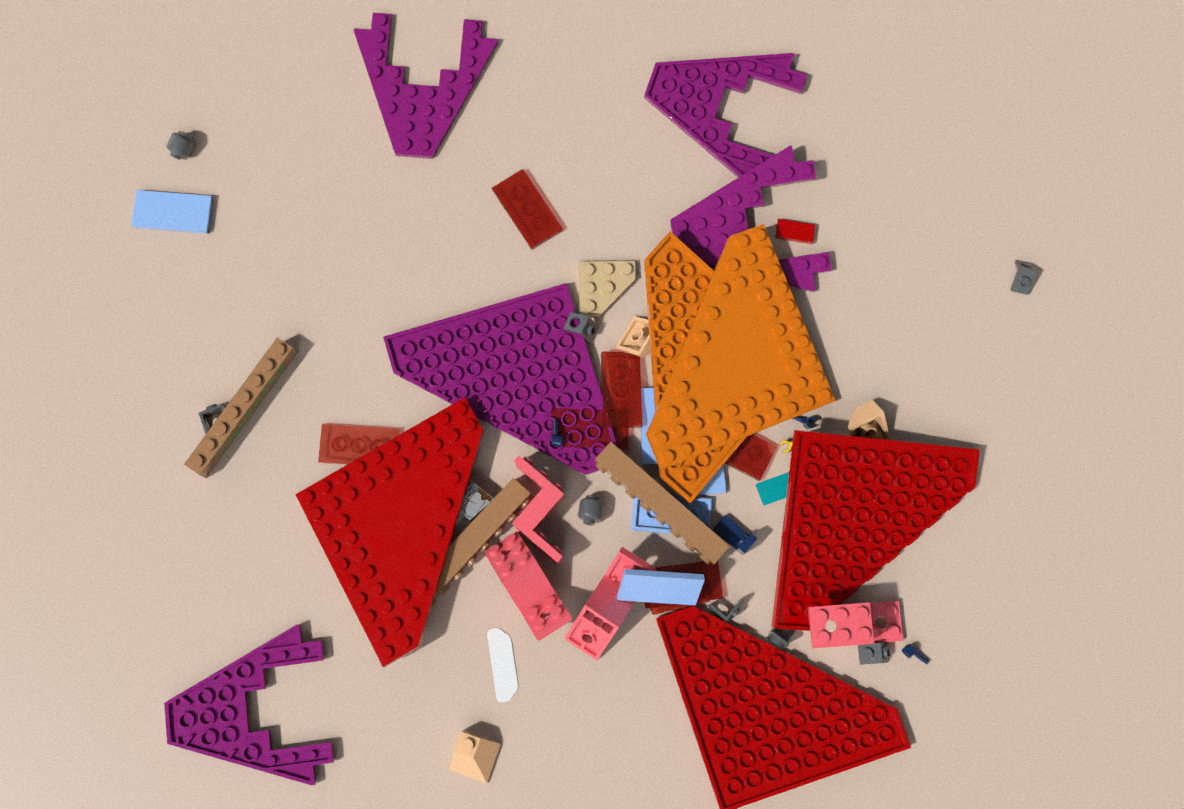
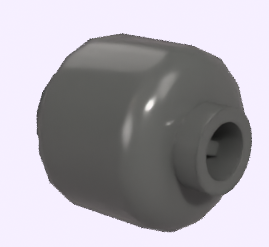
M180 130L178 133L173 132L166 145V148L171 151L170 156L179 160L181 157L188 158L195 146V142L192 140L193 137Z
M587 495L586 498L580 500L578 517L583 520V524L593 526L595 523L602 521L605 504L601 501L600 497Z

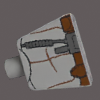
M471 480L469 481L467 491H465L462 501L463 505L456 525L460 523L464 516L468 520L473 521L494 499Z

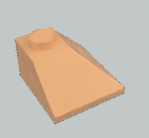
M634 316L615 348L640 357L650 355L648 320Z
M873 400L855 408L848 424L850 436L891 440L884 411Z
M464 730L461 731L449 770L487 783L501 743Z

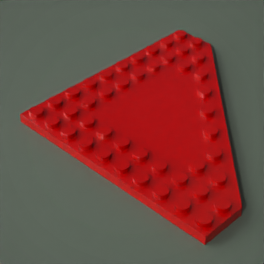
M465 397L295 494L382 667H386L416 650L422 642L421 638L430 615L432 601L436 595L439 585L438 581L445 565L449 545H451L456 521L459 518L463 505L462 501L471 478V471L478 455L480 441L484 435V430Z
M794 430L771 627L810 631L808 607L839 605L845 599H849L859 590L858 588L863 583L872 579L886 563L889 564L895 559L902 549L911 545L920 537V534L925 529L930 528L940 519L941 515L947 510L950 511L958 504L964 495L975 489L980 449Z
M695 606L655 618L719 809H737L911 748L897 708L854 688Z

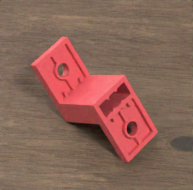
M518 456L514 460L515 467L538 485L541 491L512 524L520 533L559 565L563 560L562 550L555 544L550 546L547 543V537L540 531L535 532L564 499V489L556 482L552 484L548 481L549 476L541 469L538 471L534 469V463L526 456L524 458Z
M517 531L484 551L497 576L538 641L573 620Z
M624 547L616 555L564 638L595 660H598L635 602L617 600V593L624 569L656 570L655 567Z
M899 601L808 607L812 649L903 641ZM878 617H883L886 621L883 628H879L876 625ZM832 620L835 622L836 629L834 632L826 630L825 625L827 621Z

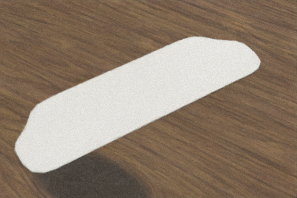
M493 628L487 632L496 698L499 702L503 703L511 700L518 689L511 638L501 629Z

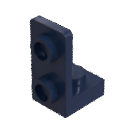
M726 515L713 528L714 532L741 555L745 554L757 540L752 533L748 535Z

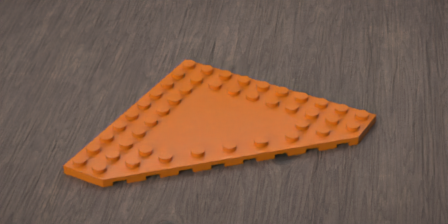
M764 224L727 238L713 276L709 281L695 319L688 331L682 350L678 355L672 374L668 379L664 393L646 432L660 470L836 401Z
M671 231L644 259L655 410L661 400L675 362L682 350L688 331L692 326L698 307L714 273L704 261ZM746 437L663 470L659 469L660 478L688 503H691Z

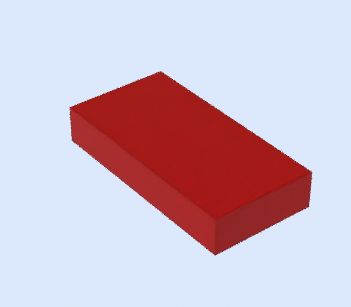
M778 219L775 239L812 244L815 225Z

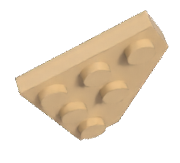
M635 260L579 262L580 314L590 318H599L635 282Z

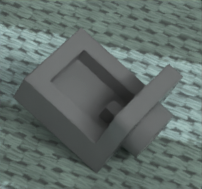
M886 642L858 645L860 665L889 662L891 652Z

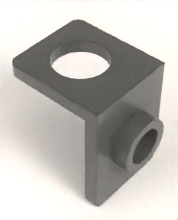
M1015 260L1017 272L1010 289L1012 292L1028 295L1035 280L1037 270L1033 263Z
M570 312L564 326L566 331L581 334L590 343L593 342L599 328L589 316ZM579 318L580 324L575 328L571 327L572 320Z
M213 404L206 407V410L198 413L205 433L210 429L207 418L223 412L226 408L225 404Z
M739 599L726 616L712 604H709L707 607L723 621H727L730 617L734 618L741 609L738 607L744 600Z
M772 628L768 635L772 637L771 641L777 646L788 647V641L796 630L789 629L788 635L781 636L777 628Z

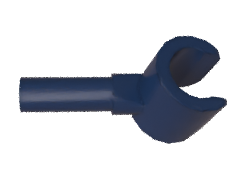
M797 416L792 418L803 423L806 429L814 428L809 426L808 420L812 422L817 421L814 417L803 418Z
M553 419L551 444L561 447L563 436L557 435L558 419Z
M906 645L901 650L909 659L914 655L926 665L929 663V660L919 654L914 646Z

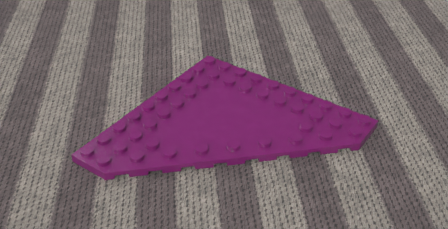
M567 283L383 337L395 375L450 404H454L465 397L478 419L584 475L600 471L595 466L597 464L595 459L610 442L618 447L584 337L581 334L564 329L570 312L576 313ZM578 318L573 319L571 322V327L575 328L579 325ZM553 419H558L557 435L563 436L561 447L551 444Z

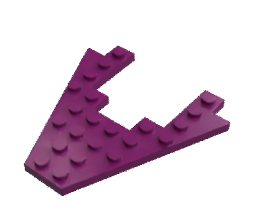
M373 12L371 29L354 28V34L394 153L399 157L433 159L497 47L498 39L481 37L482 20L464 19L459 70L441 69L439 86L403 84L404 66L387 65L392 16L387 13Z
M794 53L656 62L644 99L734 175L740 177L774 155L727 140L732 123L715 118L724 89L727 88L743 94L749 77L801 94L807 74L790 69Z
M788 146L670 219L672 233L708 266L715 268L727 238L748 230L745 209L763 207L761 188L815 180L814 161L809 160L795 163L792 146ZM829 252L779 259L789 287L809 292L816 291L813 274L831 271Z
M301 624L295 625L166 701L164 709L167 744L308 785H316L314 765L334 763L333 743L326 742L272 750L270 730L250 732L247 691L267 689L266 668L324 661L323 641L303 643Z

